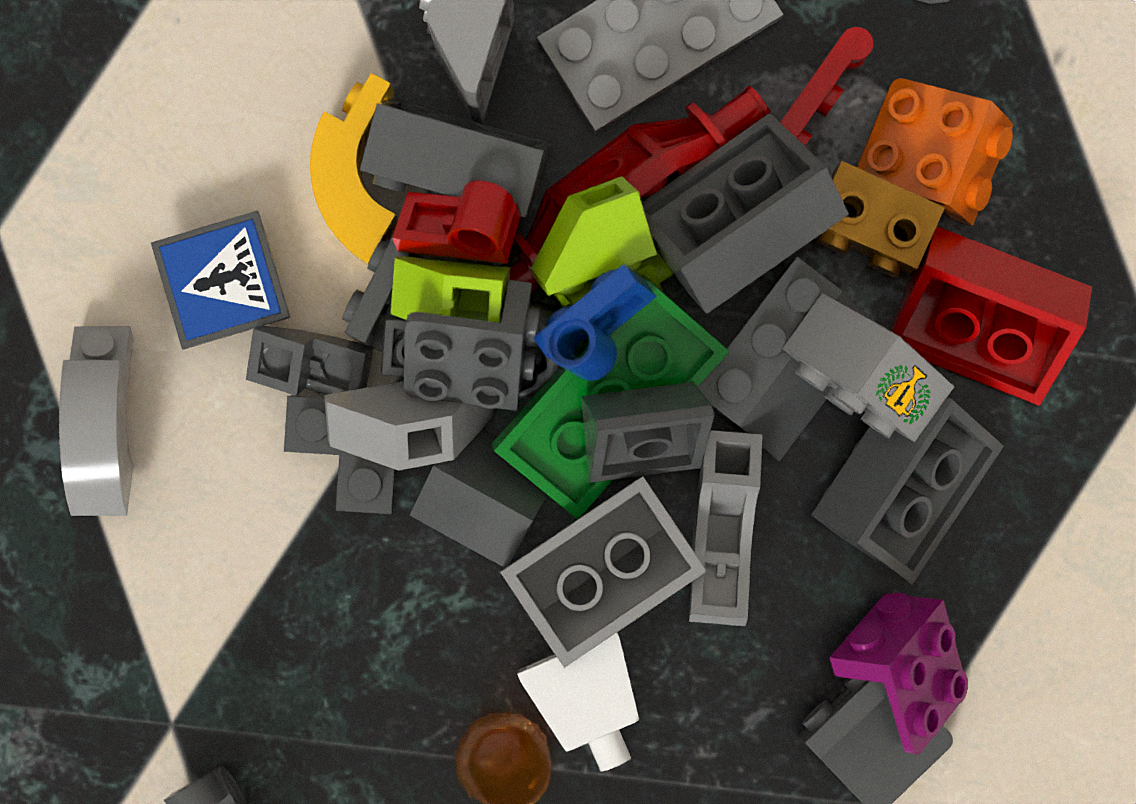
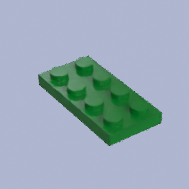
M644 274L641 277L645 279L657 297L610 334L617 347V358L612 370L598 380L588 381L560 367L491 443L493 450L577 520L613 481L589 482L581 396L694 382L698 387L730 352L718 339ZM589 337L575 350V360L581 358L587 352L590 343Z

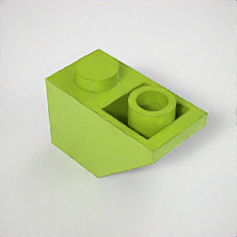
M621 176L567 197L531 267L534 279L548 296L554 293L557 295L576 293L584 289L588 285L589 280L597 278L610 270L618 269L623 264L635 270L642 264V260L657 255L638 191Z
M396 256L394 258L391 314L405 320L412 312H422L501 323L510 267Z

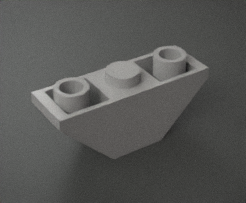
M404 381L324 395L327 436L330 447L395 470H404L454 460L494 417L493 409L461 402L428 401L409 396L404 391Z

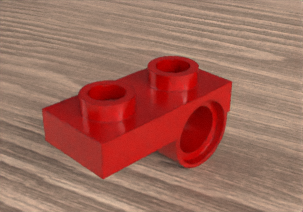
M487 181L467 183L463 188L461 197L407 192L392 239L399 252L507 263L521 215L518 205L513 201L511 194L503 187Z

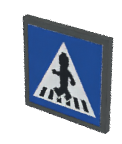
M258 210L151 242L182 350L252 330L258 325L265 326L291 318Z

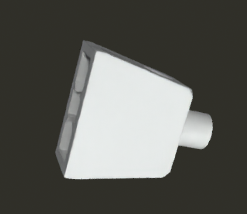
M615 633L565 668L557 656L553 654L518 669L517 675L521 684L566 752L588 743L601 772L617 767L631 759L619 729L639 721V716L618 633Z

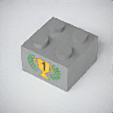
M821 293L782 348L800 363L795 370L797 375L820 391H823L826 386L829 387L824 397L849 415H852L853 412L861 415L864 411L865 413L861 420L887 438H890L893 432L896 431L915 443L955 387L898 335Z

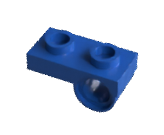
M623 264L618 269L610 270L598 277L592 284L591 291L573 306L564 307L555 312L548 319L546 328L533 337L544 355L552 359L557 365L581 379L588 381L598 380L606 376L616 362L617 347L610 334L657 296L645 279ZM589 337L590 343L587 352L581 358L575 360L574 354L577 345L583 339Z

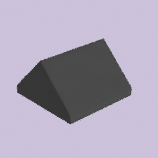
M694 382L581 396L587 471L590 483L701 468L714 413L712 405Z
M482 429L454 460L433 465L410 516L506 568L511 563L547 494L498 455L491 445L497 436Z

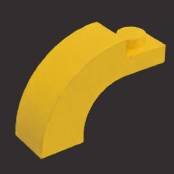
M370 73L364 85L356 82L350 90L342 107V111L348 114L344 121L325 111L323 112L313 137L310 153L311 184L319 211L337 239L350 253L366 265L369 264L380 240L389 241L398 222V217L395 213L379 205L368 194L363 182L362 171H360L377 103L392 99L395 94L391 83L373 73Z

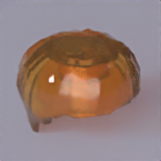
M504 711L501 714L490 713L476 719L469 726L466 734L459 739L458 749L455 752L456 775L460 785L466 788L467 794L482 804H535L549 787L552 772L551 748L547 744L546 735L541 731L538 724L528 720L522 714L515 715L510 711Z

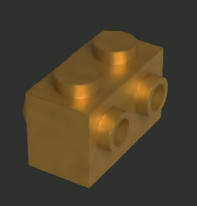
M841 161L835 168L831 178L844 205L853 211L854 218L844 217L820 234L816 241L822 246L841 254H847L849 248L869 256L868 266L892 277L898 278L901 271L909 275L917 270L945 207ZM893 228L902 232L904 242L895 237Z

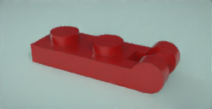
M852 27L842 34L780 122L804 146L812 137V134L804 129L812 116L817 111L826 117L844 92V89L836 84L845 70L853 71L858 69L870 55L873 49V38L866 29Z

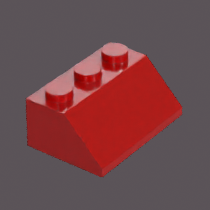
M937 226L918 269L911 274L890 331L902 338L927 362L1040 406L1086 329L1092 287Z

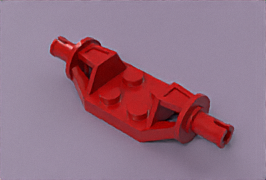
M748 85L744 88L743 92L712 115L707 112L704 113L695 103L691 102L685 107L689 118L639 123L630 126L545 191L527 239L525 240L520 233L515 235L514 241L522 250L518 254L521 260L510 267L509 280L532 283L531 293L541 287L534 279L531 267L568 196L622 176L638 191L640 198L650 197L664 187L670 174L676 179L771 113L764 100L753 87Z

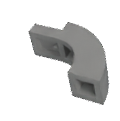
M74 326L70 360H63L59 405V438L63 484L71 516H127L133 472L126 430L127 388L134 341L130 326Z
M710 430L702 466L699 471L692 550L707 572L691 582L689 622L746 626L748 620L752 534L761 481L763 437L761 434Z

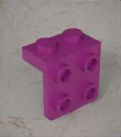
M885 593L829 657L835 676L884 683L903 749L906 753L919 755L932 738L938 734L940 728L957 706L963 702L967 694L968 678L962 669L955 644V631L949 622L944 600L908 596L904 593Z

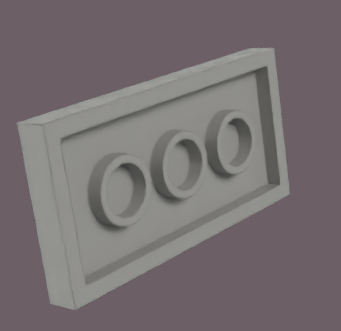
M596 0L539 35L537 42L591 129L596 134L778 22L784 14L775 0Z

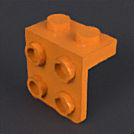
M899 78L893 81L889 87L857 168L945 207L943 212L952 220L973 226L978 212L983 210L989 202L992 192L991 180L998 162L1010 150L1014 124L990 100Z

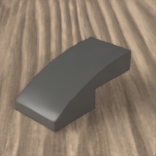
M258 325L253 329L246 380L295 396L304 389L327 395L366 388L374 347L314 332Z

